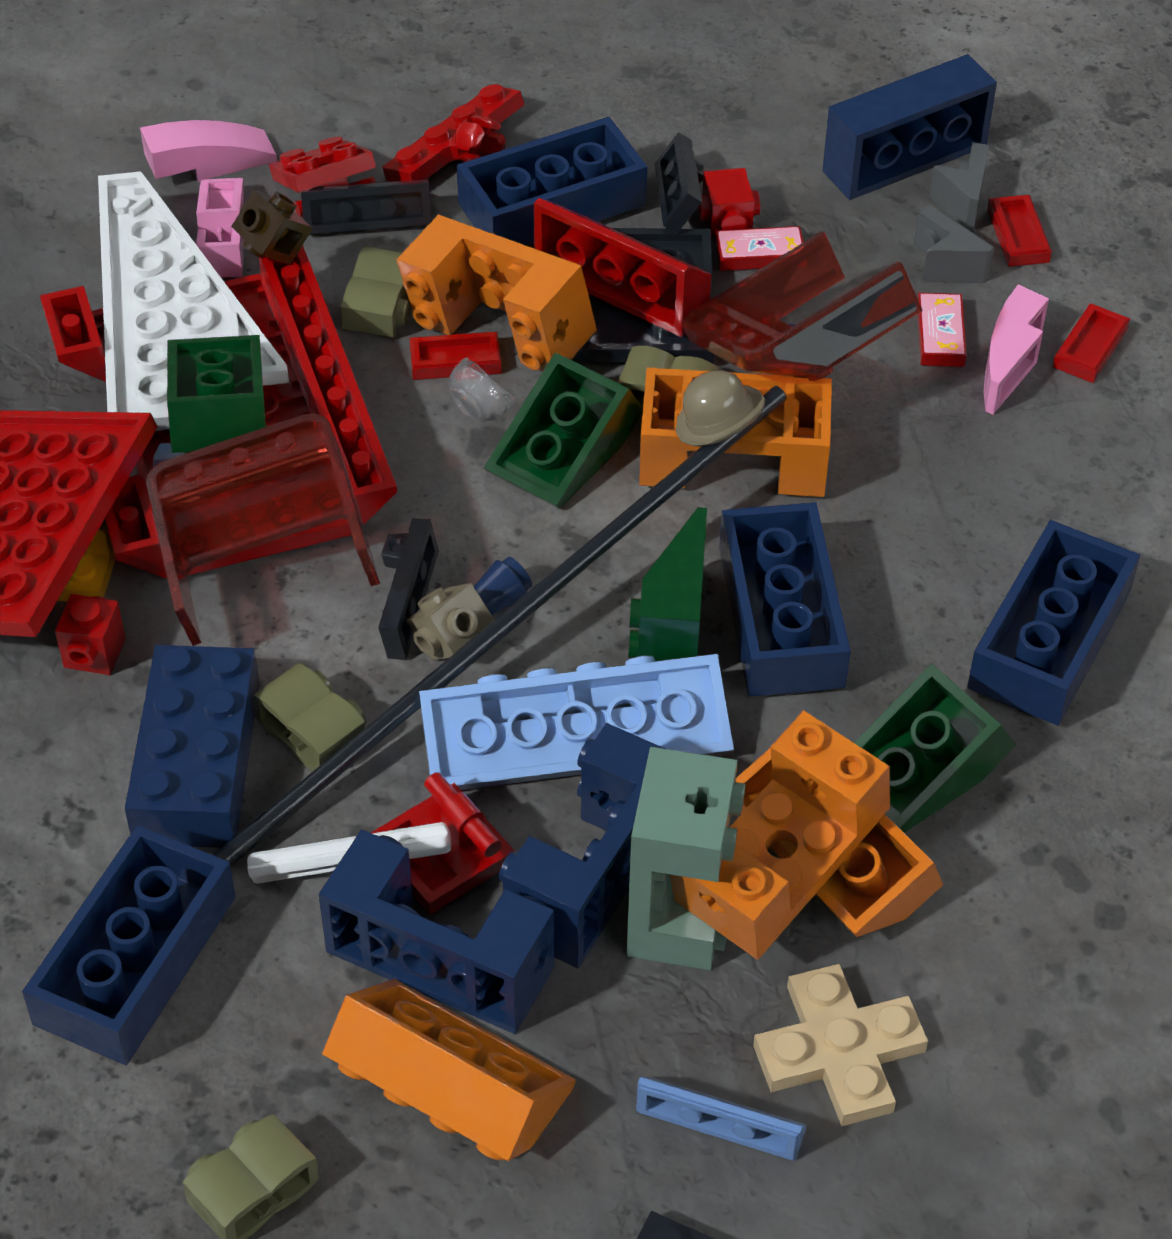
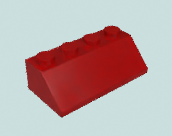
M541 198L534 202L535 249L581 265L588 294L680 337L700 318L699 312L710 305L711 273L564 206Z

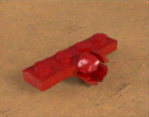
M499 84L488 85L479 91V95L467 104L455 108L452 111V115L440 124L427 129L424 132V136L412 145L400 149L393 159L383 165L382 169L386 181L397 182L428 179L453 160L461 159L467 162L505 150L506 140L504 135L492 131L499 130L502 127L500 123L525 105L521 91L505 88Z

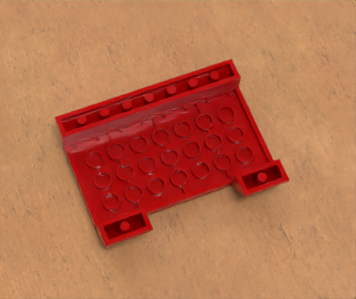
M303 245L290 265L268 257L264 259L259 257L261 273L224 281L287 365L289 383L263 386L267 441L299 440L297 480L157 483L153 467V456L159 444L171 443L170 430L155 431L135 465L138 475L127 479L105 517V523L117 561L168 579L149 494L171 555L176 578L354 535L361 529V525L338 446L364 525L397 493V485ZM84 286L40 295L58 362L106 382L103 308L91 311Z

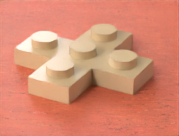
M840 964L788 976L787 989L801 1023L754 1035L753 1046L770 1092L823 1079L841 1126L894 1113L896 1101L881 1064L925 1053L928 1044L927 1037L910 997L905 996L857 1008Z

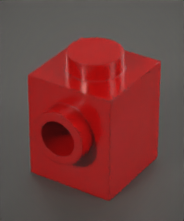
M735 168L703 172L702 203L698 207V215L700 221H707L708 229H711V237H715L716 230L753 229V217L760 215V197L758 190H751L746 169Z
M70 594L55 629L63 667L111 676L126 639L118 601L108 600L100 596L89 597Z

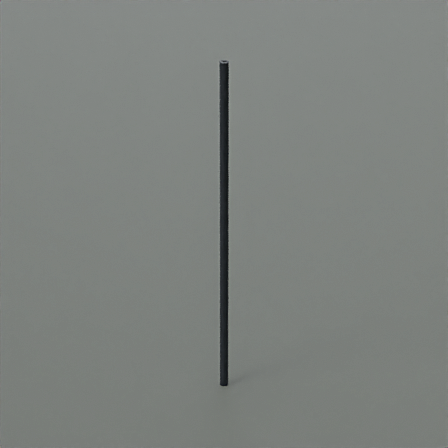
M773 386L763 395L766 399L764 410L752 424L726 440L700 447L213 856L230 862V867H232L420 709L419 691L445 688L787 400L785 392L780 387Z

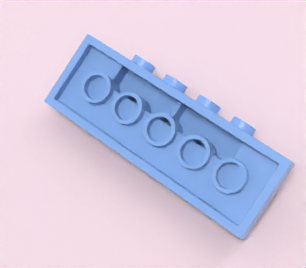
M718 654L656 662L652 656H641L627 660L624 666L606 668L605 663L593 662L578 666L576 672L557 674L555 669L545 668L529 672L527 678L508 680L506 675H489L478 679V684L419 691L430 775L435 772L441 773L450 785L455 782L461 790L581 775V767L577 765L579 753L589 738L596 739L606 723L669 750L715 757L732 755L734 751Z

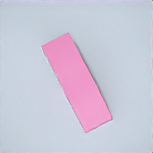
M211 120L166 122L140 128L144 154L155 179L193 170L199 182L203 179H210L277 161V155L265 131L244 124Z
M243 178L203 179L200 183L196 212L198 225L196 245L221 278L242 277L244 247L242 243L244 238L231 227L244 205Z
M1019 284L1006 300L996 320L990 342L985 370L984 402L985 411L992 415L1015 390L1038 360L1049 298Z

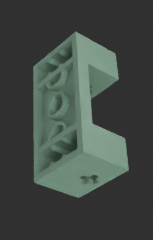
M650 747L631 835L627 957L711 970L714 950L725 951L726 937L674 901L670 875L718 882L722 860L733 862L738 829L728 826L730 815L741 816L746 786L745 783L736 782L738 760Z

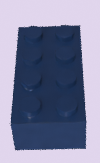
M969 54L829 106L823 173L849 200H852L931 169L936 165H941L971 153L972 143L987 145L997 81Z
M609 116L458 164V204L475 228L523 245L534 243V202L538 198L564 206L594 221H600L646 206L648 167Z
M817 502L722 510L719 550L748 697L846 688L851 650Z
M1049 520L974 651L967 688L1059 726L1131 592L1140 554L1056 521Z
M155 645L125 803V814L130 834L136 825H139L191 847L222 848L237 835L255 721L253 695L260 688L255 648Z
M136 825L23 989L22 993L32 1025L127 1066L236 898L230 862Z

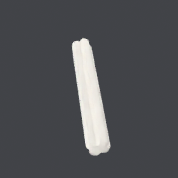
M443 822L372 833L377 836L386 835L400 842L403 847L409 849V859L444 854L451 850L450 830L446 823ZM356 836L254 852L248 856L247 860L249 877L254 883L258 884L332 872Z

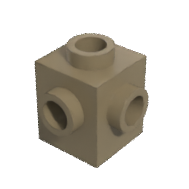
M469 583L447 587L445 590L439 588L430 592L417 603L420 610L406 621L414 631V641L419 649L430 656L432 660L452 656L489 625L494 618L473 585Z

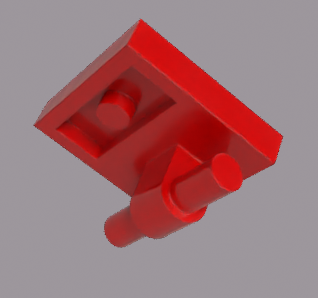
M340 136L324 139L318 143L319 148L304 152V149L284 152L280 155V161L269 164L272 179L297 193L315 187L376 183L373 176L350 184L348 183V176L376 168L371 150L356 145L355 142L343 140ZM302 200L295 201L297 205L295 211L299 216L303 217Z
M439 772L431 774L424 782V787L432 795L431 797L371 832L377 833L439 822L446 823L451 834V850L444 854L410 859L412 895L429 915L499 873L506 857L512 851L515 852L455 782L450 785Z

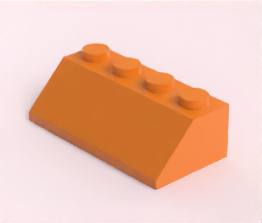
M771 748L736 778V782L746 784L742 813L773 779ZM884 815L815 895L856 937H860L904 921L939 890L943 883L935 863L893 821ZM786 840L776 841L769 846L779 858L790 857L797 850V847L792 842Z
M396 979L347 994L322 1052V1055L338 1063V1069L346 1076L357 1080H368L384 1090L383 1095L388 1100L401 1106L415 1107L429 1115V1121L438 1129L449 1133L462 1134L477 1143L476 1148L478 1151L495 1160L510 1161L530 1150L576 1083V1079Z

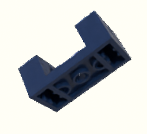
M609 723L605 724L595 740L589 738L584 743L577 760V765L581 767V781L577 789V796L581 797V820L605 830L606 832L602 839H593L581 860L529 836L518 853L512 851L506 857L499 873V880L503 882V892L506 889L520 896H533L554 910V958L579 969L629 891L631 835L650 747L663 748Z
M361 829L318 894L327 953L386 979H396L425 996L515 1035L554 969L553 909L547 907L542 901L533 896H520L505 889L475 940L468 937L458 927L453 925L442 926L425 919L413 910L409 849L403 847L394 838L386 835L377 836Z

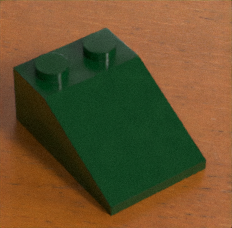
M260 335L167 340V407L172 453L184 452L187 455L195 456L205 454L208 451L229 449L244 453L253 451L256 448L267 447Z
M555 352L483 468L491 474L560 509L622 447L643 413V407L629 388Z
M697 507L643 577L641 598H631L629 628H639V630L630 629L628 658L652 656L656 662L696 657L698 655L707 508Z
M932 663L854 742L890 766V809L885 815L904 833L980 783L1016 746L1004 727Z

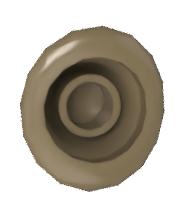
M724 370L705 372L692 380L684 392L683 409L677 417L676 433L681 442L696 447L721 442L752 424L764 410L766 399L759 390L743 385L741 380L733 373Z

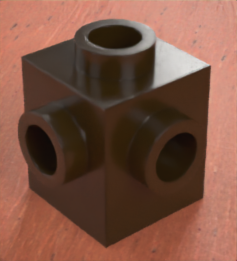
M253 190L231 226L245 239L242 245L249 252L263 259L268 257L289 265L313 230V227L295 212L297 205L290 198L276 191L270 196Z

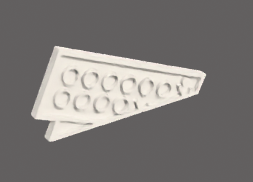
M140 171L98 176L107 412L151 413L158 425L156 431L170 430L167 407V340L260 335L263 386L289 383L286 363L143 173Z

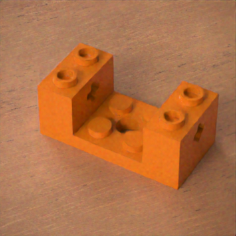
M438 214L396 259L416 323L425 329H433L446 335H452L481 302L491 308L504 310L508 316L520 363L531 370L543 372L555 352L571 360L597 330L581 265Z
M647 367L641 427L639 486H655L687 459L688 451H697L702 447L681 442L676 433L677 417L683 409V395L687 386L697 376L709 371ZM733 373L741 380L743 385L759 390L762 395L773 386H778L785 392L787 400L724 453L779 456L778 494L824 497L830 453L832 379Z
M804 710L770 747L773 779L730 826V828L738 829L733 862L722 860L719 881L714 882L670 875L675 902L757 960H759L890 809V766ZM779 840L790 841L797 847L795 853L787 858H776L767 850L772 843Z

